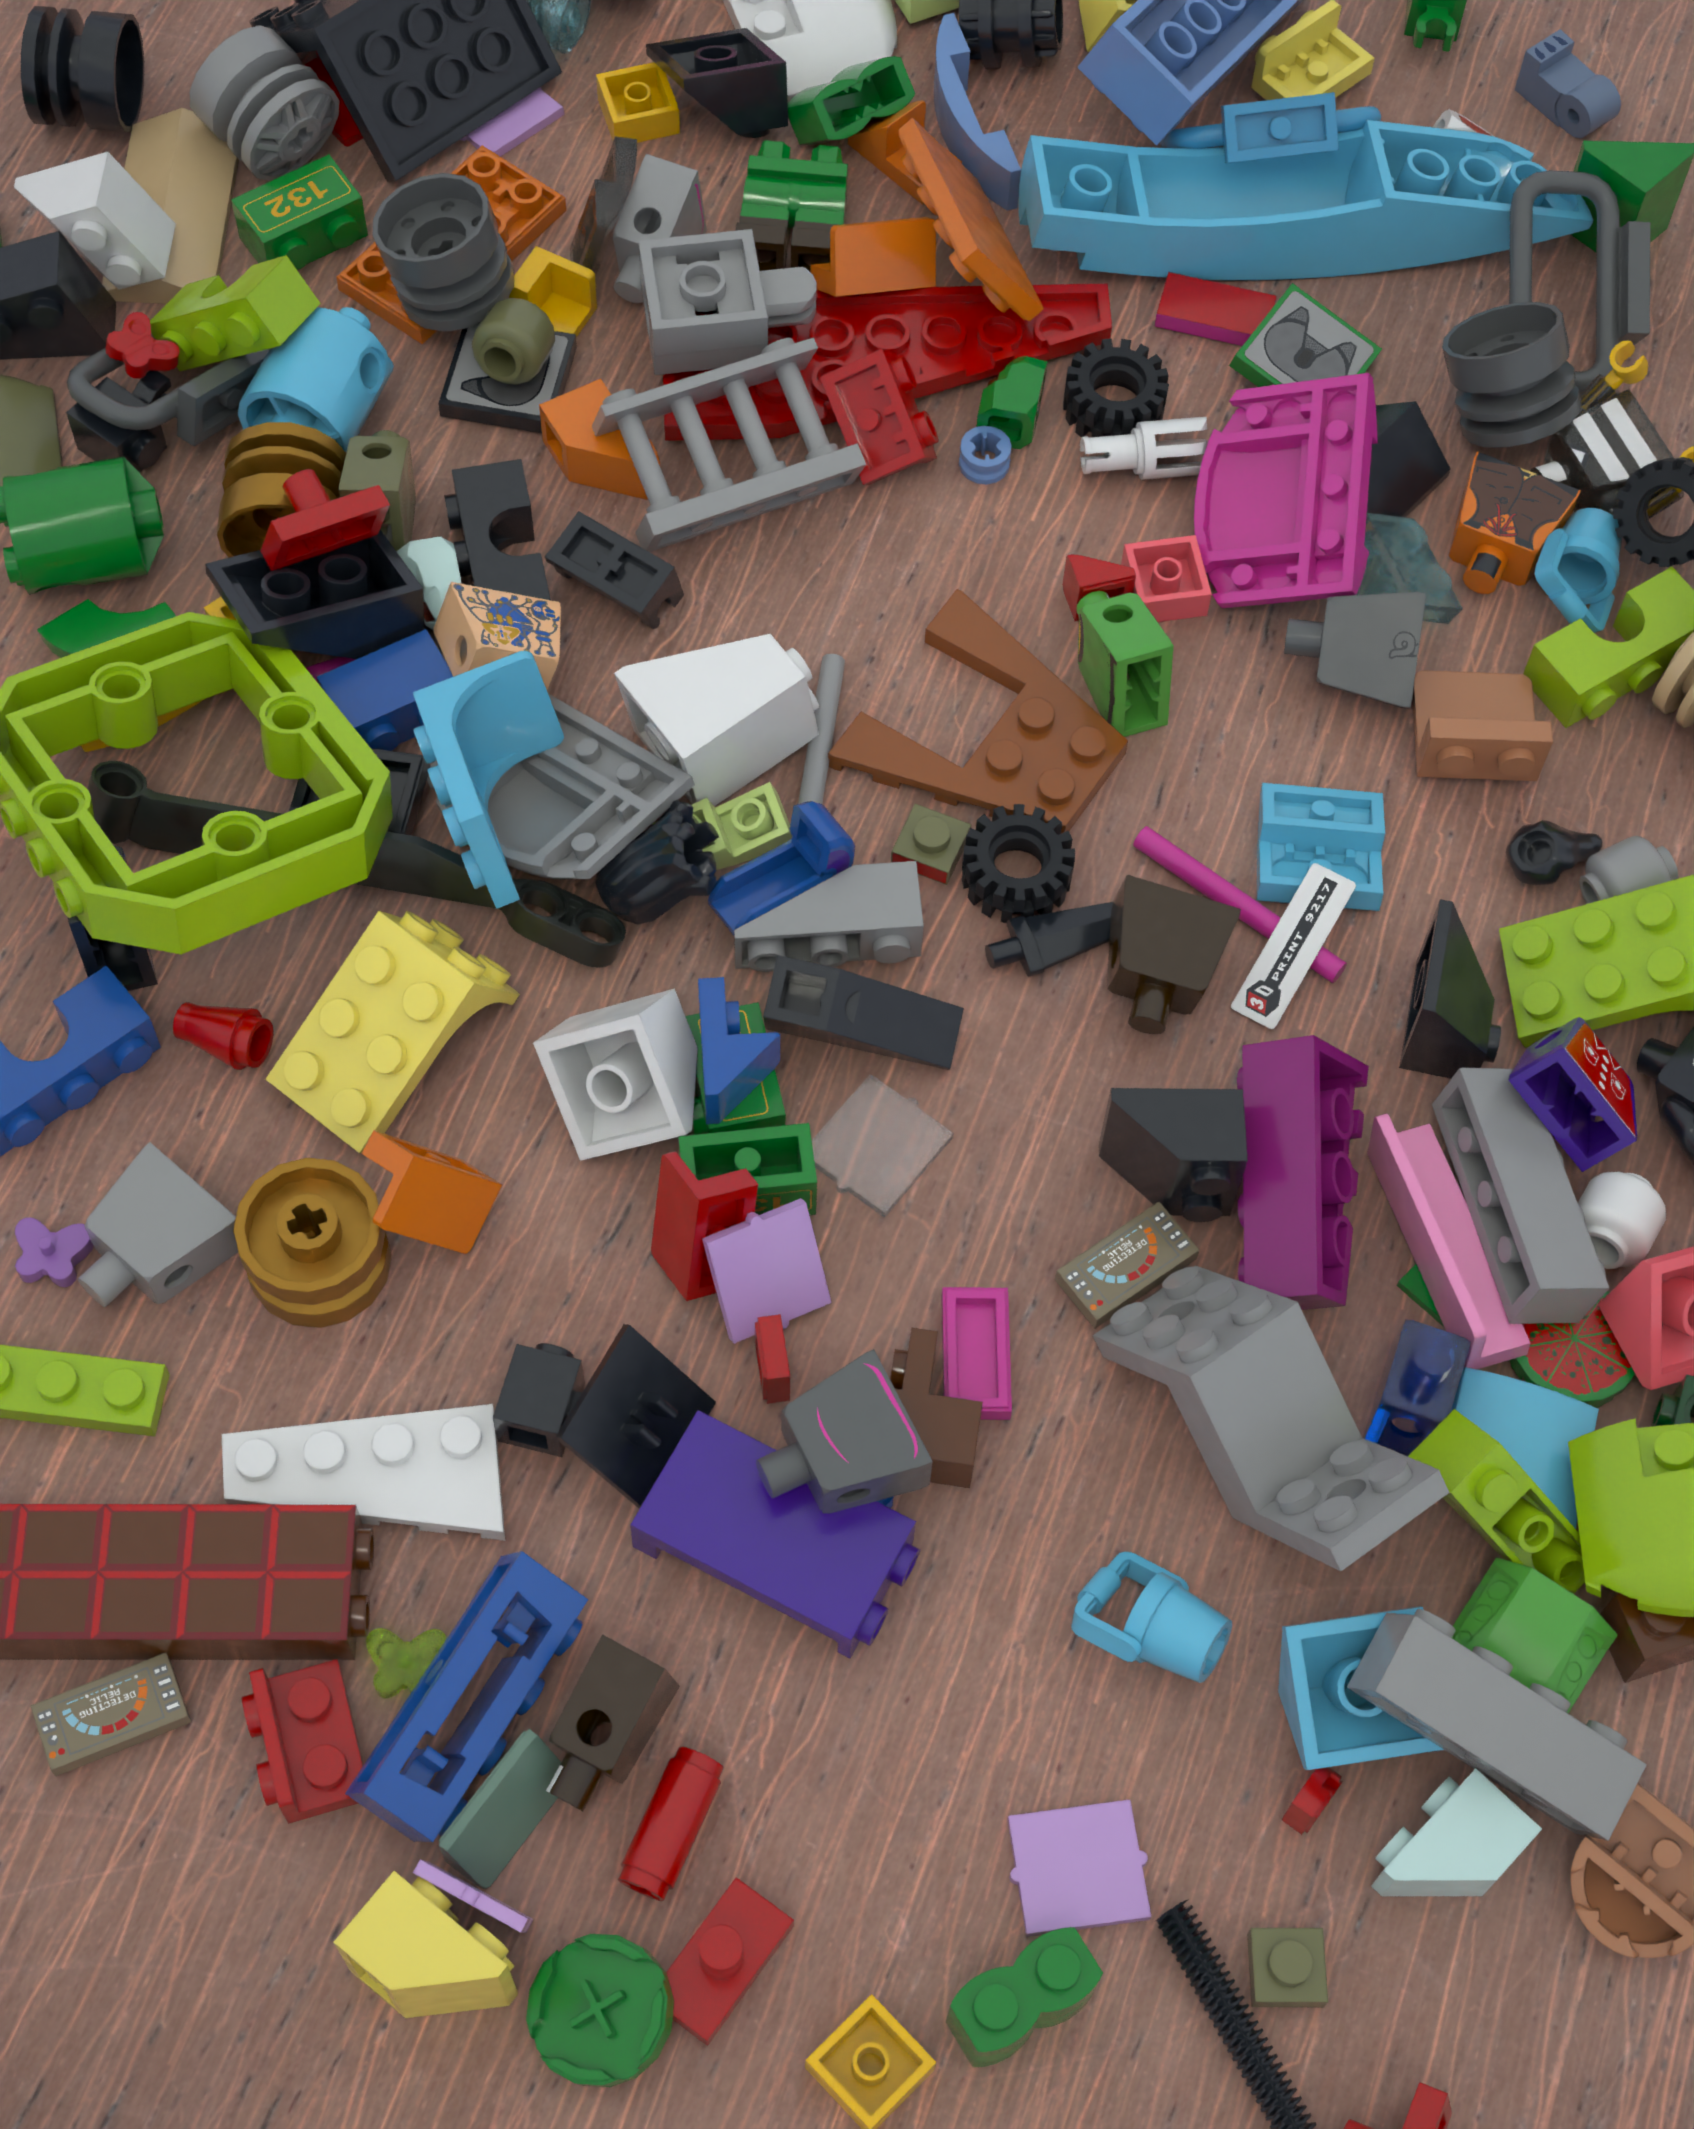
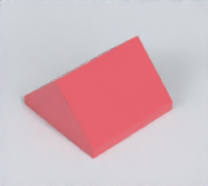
M1693 1246L1642 1260L1598 1304L1639 1382L1649 1390L1681 1382L1686 1374L1694 1376Z

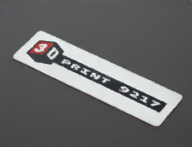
M1317 863L1311 865L1232 1002L1231 1008L1234 1011L1269 1029H1274L1277 1026L1355 890V882Z

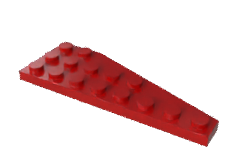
M1108 283L1032 285L1044 309L1031 321L1023 320L1011 308L1004 313L1001 312L987 297L982 286L927 287L837 297L816 290V314L809 324L768 328V345L784 338H792L794 343L814 337L818 349L807 367L801 370L800 373L823 426L837 422L820 377L880 349L895 352L897 358H906L917 382V389L911 391L913 398L916 399L998 375L1005 369L1007 364L1018 357L1028 356L1047 361L1084 350V347L1092 342L1095 346L1101 345L1102 339H1110L1112 333ZM695 311V314H696V315H710V314H713V312H712V311H709V312H697V311ZM713 369L663 374V385ZM778 378L748 387L769 439L782 438L800 432ZM726 395L695 405L709 440L743 439ZM673 412L664 415L665 441L684 440Z

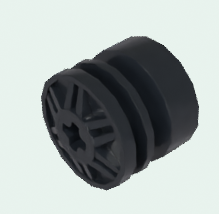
M33 7L28 14L23 31L21 85L26 111L34 124L53 125L57 120L60 126L74 127L83 113L90 129L120 132L132 131V126L137 123L142 106L145 63L142 35L133 14L91 11L84 24L77 9L62 8L58 13L55 7Z

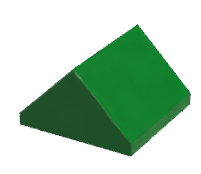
M1583 140L1573 172L1597 175L1608 183L1617 196L1620 211V227L1624 226L1628 221L1650 222L1651 243L1668 228L1694 157V143ZM1582 196L1590 210L1593 223L1589 229L1571 235L1596 253V207L1589 198Z

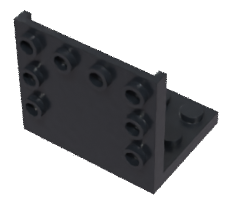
M294 0L295 3L281 11L276 6L258 14L249 21L252 27L264 26L273 29L295 53L317 51L387 182L399 180L562 73L527 0Z

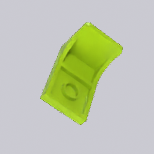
M1694 874L1499 928L1518 1038L1525 1048L1577 1017L1584 1019L1589 1027L1595 1030L1657 1013L1694 1011Z

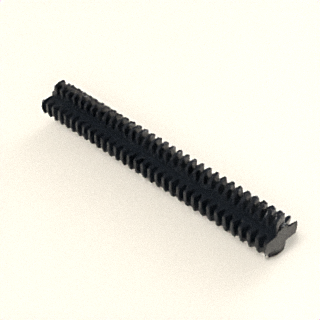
M1188 1900L1180 1902L1156 1920L1159 1924L1158 1928L1163 1931L1162 1936L1167 1938L1168 1946L1172 1947L1173 1950L1171 1952L1178 1957L1176 1959L1177 1962H1181L1182 1966L1180 1968L1186 1970L1185 1976L1190 1978V1985L1195 1987L1196 1991L1194 1993L1199 1995L1200 2003H1204V2010L1209 2011V2019L1213 2020L1214 2028H1218V2035L1223 2036V2044L1228 2045V2053H1233L1232 2060L1238 2061L1237 2069L1242 2070V2078H1247L1246 2085L1247 2087H1252L1251 2094L1257 2095L1256 2103L1261 2104V2112H1267L1265 2119L1266 2121H1271L1270 2128L1313 2129L1317 2125L1316 2122H1306L1312 2116L1311 2113L1302 2115L1307 2106H1297L1302 2099L1301 2096L1292 2097L1297 2091L1296 2087L1292 2089L1287 2088L1292 2083V2080H1282L1287 2071H1277L1283 2065L1282 2062L1273 2064L1278 2055H1268L1273 2049L1272 2045L1263 2046L1268 2038L1259 2039L1258 2036L1263 2032V2029L1254 2030V2027L1259 2023L1258 2020L1249 2021L1254 2013H1244L1249 2004H1239L1245 1997L1243 1995L1235 1997V1994L1240 1990L1239 1987L1230 1988L1235 1982L1234 1978L1226 1981L1225 1978L1230 1974V1971L1221 1972V1969L1226 1965L1225 1962L1221 1964L1216 1963L1221 1955L1212 1956L1211 1953L1216 1949V1946L1207 1947L1208 1943L1212 1940L1211 1937L1202 1939L1207 1930H1197L1203 1923L1201 1921L1193 1923V1920L1198 1915L1197 1913L1193 1915L1188 1914L1193 1908L1192 1905L1184 1907Z

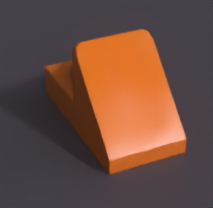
M920 100L909 103L895 114L870 120L862 130L848 137V145L923 205V201L917 194V189L922 184L903 165L901 158L907 152L898 136V130L912 117L925 129L926 103ZM953 155L962 164V161Z

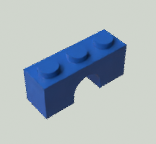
M107 966L53 1001L62 1025L68 1034L66 1043L55 1055L40 1061H25L11 1054L0 1041V1157L14 1147H22L34 1141L42 1133L46 1125L68 1110H76L88 1104L97 1095L99 1089L123 1073H131L138 1070L150 1059L153 1052L161 1048L150 1017Z

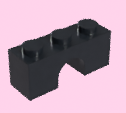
M517 459L453 469L452 476L455 494L444 495L450 530H462L463 540L453 542L460 577L471 576L472 586L551 600L541 553L513 556L501 552L504 548L513 544L535 541L531 503L522 460Z

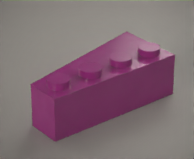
M1315 1035L1242 1045L1243 1067L1239 1069L1237 1074V1089H1243L1248 1161L1243 1174V1193L1238 1200V1216L1244 1228V1257L1241 1258L1238 1266L1239 1281L1297 1301L1301 1310L1346 1306L1353 1227L1349 1219L1343 1215L1344 1203H1349L1353 1196H1357L1359 1173L1352 1167L1348 1157L1350 1139L1362 1138L1364 1114L1360 1109L1353 1110L1355 1088L1367 1086L1369 1066Z

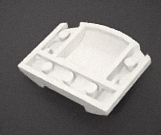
M723 0L735 29L747 28L786 61L788 102L806 88L830 83L839 72L849 66L891 57L894 48H897V27L891 0Z

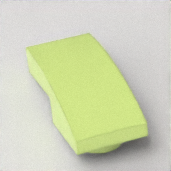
M770 782L717 807H714L708 798L691 805L693 807V816L698 822L711 823L719 835V838L702 849L703 852L712 851L717 870L755 859L792 838L789 830L790 823L778 792Z

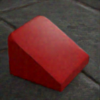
M1067 555L1062 585L1074 621L1079 622V615L1076 611L1077 604L1085 595L1091 592L1103 591L1108 594L1109 598L1133 593L1136 579L1134 568L1082 555Z

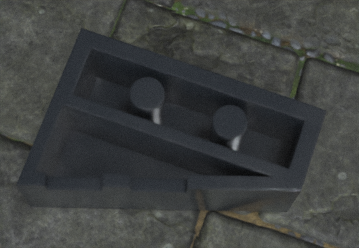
M60 230L0 248V360L91 356L106 347L108 334L115 331L116 301Z

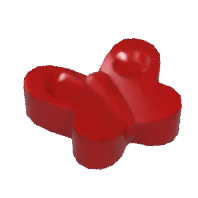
M142 312L129 314L124 321L122 331H113L108 334L106 339V354L110 358L123 361L126 374L134 379L143 378L149 370L170 371L178 365L180 354L178 345L171 341L155 340L151 336L150 319Z

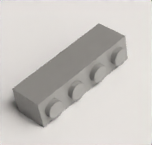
M1459 1068L1432 1103V1107L1510 1324L1578 1323L1607 1292L1609 1285L1606 1280L1605 1268L1598 1259L1587 1230L1583 1210L1576 1201L1564 1169L1562 1155L1556 1148L1549 1130L1509 1082V1075L1513 1069Z
M1417 1609L1414 1615L1386 1613L1347 1688L1470 1767L1476 1768L1483 1775L1575 1834L1584 1836L1587 1834L1593 1838L1609 1841L1647 1765L1624 1750L1628 1740L1617 1731L1597 1721L1588 1720L1586 1725L1567 1713L1571 1705L1570 1702L1551 1689L1536 1683H1532L1530 1688L1515 1680L1509 1676L1513 1666L1501 1656L1479 1646H1475L1470 1651L1453 1640L1452 1637L1456 1629L1442 1618L1422 1609Z

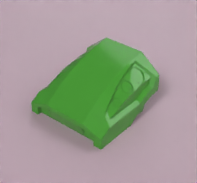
M1496 1557L1455 1621L1453 1627L1456 1631L1452 1639L1470 1651L1475 1646H1479L1501 1656L1513 1666L1509 1676L1530 1688L1532 1683H1536L1558 1693L1570 1702L1571 1705L1567 1711L1569 1713L1605 1653L1614 1642L1617 1633L1592 1605L1532 1567Z

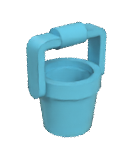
M1584 508L1571 514L1563 529H1556L1547 536L1535 567V577L1538 584L1568 623L1571 624L1581 618L1596 633L1605 628L1615 599L1612 591L1619 577V556L1623 537L1618 538L1615 531L1619 527L1618 520L1613 519L1611 513L1597 508Z
M1132 1552L1119 1553L1107 1567L1100 1568L1077 1596L1078 1603L1075 1606L1071 1628L1076 1635L1124 1661L1148 1662L1198 1683L1204 1682L1216 1667L1232 1630L1231 1619L1190 1593L1188 1584L1184 1579ZM1126 1576L1145 1586L1131 1610L1124 1630L1121 1631L1093 1615L1103 1609L1120 1588L1121 1581Z

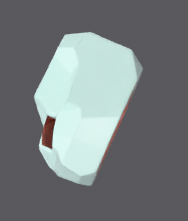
M442 537L409 541L396 551L423 588L424 623L432 630L450 583H461L454 543Z

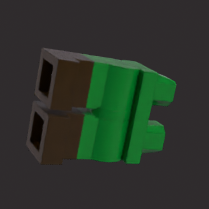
M765 140L762 142L757 156L749 155L740 219L736 224L735 231L752 229L756 249L776 251V257L773 260L758 262L760 271L785 269L790 228L793 229L791 268L804 267L811 272V266L802 259L803 254L830 256V229L834 225L845 224L848 164L842 162V154L839 147L819 145L817 148L812 149L811 161L791 159V147L784 142Z

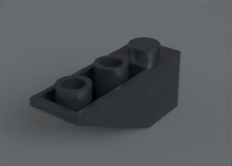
M777 955L763 1019L765 1029L950 1070L964 1008L842 969Z

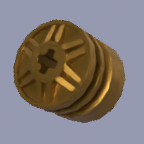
M292 422L262 423L245 428L231 438L225 452V472L222 479L224 495L220 502L217 527L220 548L229 558L261 550L270 522L296 513L282 488L283 483L293 474L306 469L314 470L330 500L340 498L338 489L346 452L336 440L315 428Z

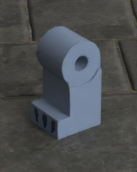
M1559 29L1526 50L1515 91L1556 126H1560L1573 137L1583 138L1619 114L1621 108L1620 95L1610 79L1604 75L1595 74L1572 54L1575 42Z

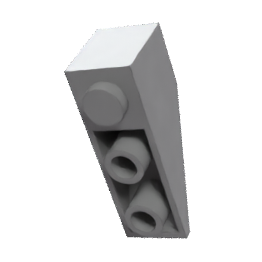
M916 861L853 865L735 929V969L751 968L760 972L774 971L777 955L830 967L840 966L846 961L877 960L881 963H898L906 960L908 957H920L924 924Z

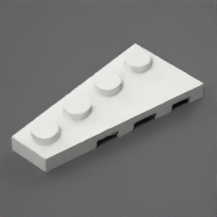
M493 1404L222 1434L224 1499L227 1504L356 1505L363 1524L379 1525L380 1521L418 1526L420 1531L448 1534V1530L480 1533L481 1538L505 1541L498 1445L493 1422Z

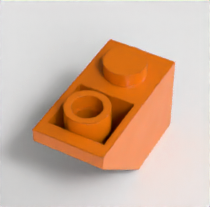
M601 378L539 404L543 442L569 482L644 500L648 499L620 430L596 437L592 429V424L600 406L603 405V400L611 395ZM649 439V441H650V443H651V446H652V448H653V451H654V453H655V456H656V458H657V460H658V463H659V465H660V460H659V456H658V454H657V451H656V449H655L653 443H652L651 440Z

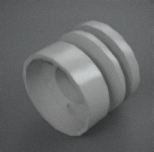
M264 26L246 28L225 39L208 55L197 71L189 92L190 108L219 140L227 142V146L233 154L243 161L256 178L268 181L281 177L306 164L321 149L331 135L339 116V99L334 91L324 81H320L317 74L310 67L302 65L295 51L273 29Z

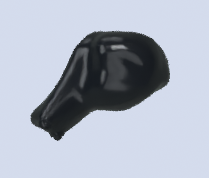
M1541 820L1535 824L1522 826L1513 835L1506 848V857L1515 876L1522 883L1548 885L1555 883L1563 871L1573 868L1577 863L1587 862L1592 854L1599 852L1602 847V839L1597 834L1575 832L1548 820Z

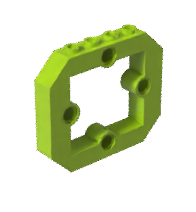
M187 612L9 676L0 689V815L12 838L15 839L21 836L26 842L27 854L37 875L40 878L49 875L52 879L55 895L65 915L68 918L77 916L92 938L182 955L368 878L393 818L390 771L291 649L252 644L237 620ZM234 689L260 722L263 759L266 768L275 776L284 779L304 778L320 800L267 821H263L257 815L246 811L220 813L211 818L203 827V846L133 873L95 821L89 790L79 782L65 779L50 757L100 739L108 746L119 749H131L142 746L151 741L157 734L158 716Z

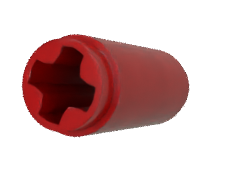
M687 1747L678 1748L674 1758H670L621 1863L623 1869L618 1878L620 1883L651 1899L664 1901L668 1890H672L676 1884L721 1784L719 1778L724 1767L719 1762L696 1750Z

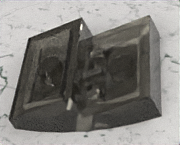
M615 136L600 179L594 180L570 246V261L591 269L595 273V277L601 267L614 229L631 189L637 159V139Z

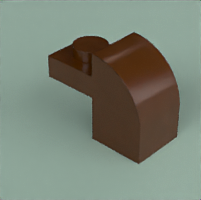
M911 1328L908 1351L895 1349L890 1381L933 1461L930 1483L970 1488L983 1402L929 1394L938 1331Z

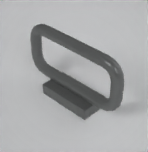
M1553 170L1536 172L1522 180L1512 196L1510 206L1509 304L1532 302L1533 203L1535 199L1541 194L1547 193L1581 195L1589 198L1594 203L1597 212L1596 358L1593 366L1587 371H1575V386L1579 388V393L1593 392L1604 380V377L1613 369L1609 356L1615 345L1627 340L1635 345L1650 334V222L1628 221L1624 226L1620 227V211L1617 196L1610 185L1597 175L1585 172Z
M105 348L80 361L71 369L67 380V387L71 397L79 405L106 422L123 429H152L165 424L173 418H177V436L196 446L239 420L238 409L240 400L269 349L224 360L145 406H127L91 385L94 381L125 364L123 361L110 358L106 354Z

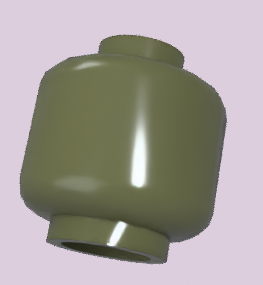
M507 298L498 301L487 312L475 330L472 340L474 358L486 374L499 382L512 385L529 382L539 373L552 353L556 339L554 326L547 314L536 304L519 298Z

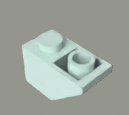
M1476 1768L1460 1786L1449 1776L1421 1807L1431 1818L1416 1835L1413 1836L1403 1826L1376 1856L1375 1859L1385 1869L1371 1887L1381 1896H1483L1538 1835L1542 1828Z

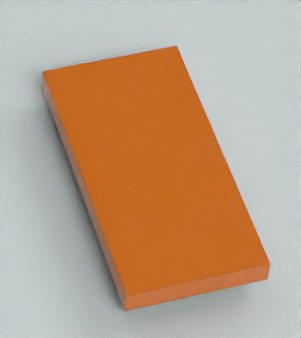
M912 117L898 130V136L907 152L901 158V161L908 172L922 184L917 189L920 199L933 214L938 216L933 222L935 230L944 242L955 250L949 255L951 263L969 283L973 282L976 278L984 283L982 288L985 294L1001 312L1004 313L1011 308L1023 320L1031 321L1044 308L978 179Z
M483 145L450 173L463 175L481 186L490 202L498 224V233L506 245L507 254L511 261L567 211L566 198ZM375 242L336 276L339 291L422 345L438 331L425 329L409 319L391 281V274L385 266Z

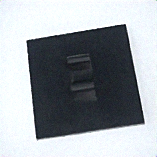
M623 1324L555 1438L640 1509L696 1412L699 1410L709 1415L716 1401L631 1325Z

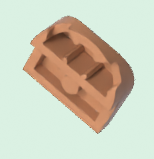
M1638 1782L1609 1841L1593 1838L1587 1834L1581 1839L1571 1867L1572 1896L1575 1909L1584 1926L1607 1948L1631 1958L1674 1956L1694 1945V1828Z

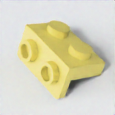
M1330 0L1315 11H1307L1296 24L1278 36L1272 35L1260 45L1255 55L1256 65L1251 88L1265 100L1335 92L1336 98L1371 74L1375 58L1337 28L1341 5L1335 0Z

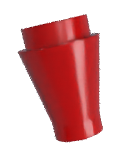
M185 1002L177 1010L173 1021V1034L177 1039L193 1044L236 1070H242L247 1066L251 1068L259 1067L267 1058L273 1043L274 1030L272 1022L269 1019L263 1018L261 1013L254 1008L202 1006Z

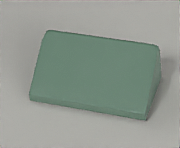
M528 1729L521 1733L438 1840L445 1862L481 1889L486 1890L491 1887L558 1799L548 1793L546 1789L559 1768L561 1761L532 1730Z

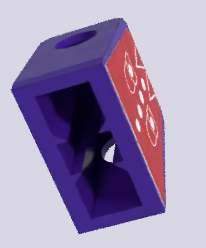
M1577 1017L1525 1050L1509 1075L1508 1080L1582 1172L1637 1141L1634 1085L1627 1073L1584 1019ZM1600 1116L1604 1120L1595 1122V1117Z

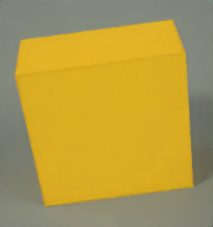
M655 62L596 74L598 101L615 147L680 134L677 102L666 73Z
M871 1994L805 2060V2069L861 2129H877L935 2070L937 2062Z

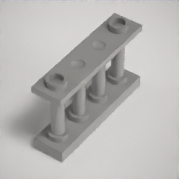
M814 337L794 343L792 338L780 339L763 348L760 355L636 394L635 389L621 390L603 400V405L600 406L592 424L595 436L620 430L650 503V506L646 509L647 514H645L635 532L641 548L651 552L854 483L866 466L859 445L857 443L838 449L837 444H830L800 373L801 370L807 367L818 349ZM776 378L780 382L809 452L805 456L806 461L788 467L784 461L777 460L748 390V387ZM723 395L727 397L756 467V471L752 474V479L734 484L731 478L725 479L695 406ZM671 412L675 416L704 487L700 491L701 496L683 502L680 501L679 496H672L642 424L643 421Z

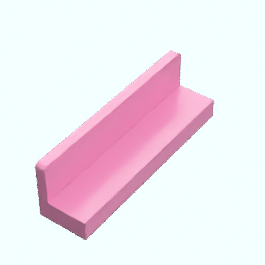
M1388 1114L1374 1117L1367 1154L1458 1359L1462 1363V1368L1480 1369L1527 1355L1531 1342L1522 1324H1510L1468 1205L1431 1125L1426 1124L1397 1133Z

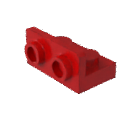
M880 349L820 377L847 446L858 443L866 462V466L859 474L863 485H871L915 464L928 463L937 459L933 445L939 442L938 434L929 414L925 410L919 413L911 391L917 389V382L905 357L897 358L895 352Z
M338 1659L271 1678L267 1677L263 1668L249 1672L253 1694L242 1696V1705L251 1738L262 1735L264 1738L268 1761L258 1763L256 1766L266 1806L278 1803L285 1819L290 1824L359 1804L345 1794L364 1763Z

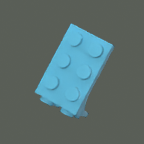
M519 651L413 692L424 725L413 729L426 763L438 762L437 766L427 769L441 805L444 804L447 807L453 804L452 807L442 810L445 822L456 847L469 845L471 850L461 853L474 889L487 886L496 909L518 901L520 898L489 816L488 802L490 794L500 777L515 764L530 756L558 746L564 739L563 731L534 656L528 651Z

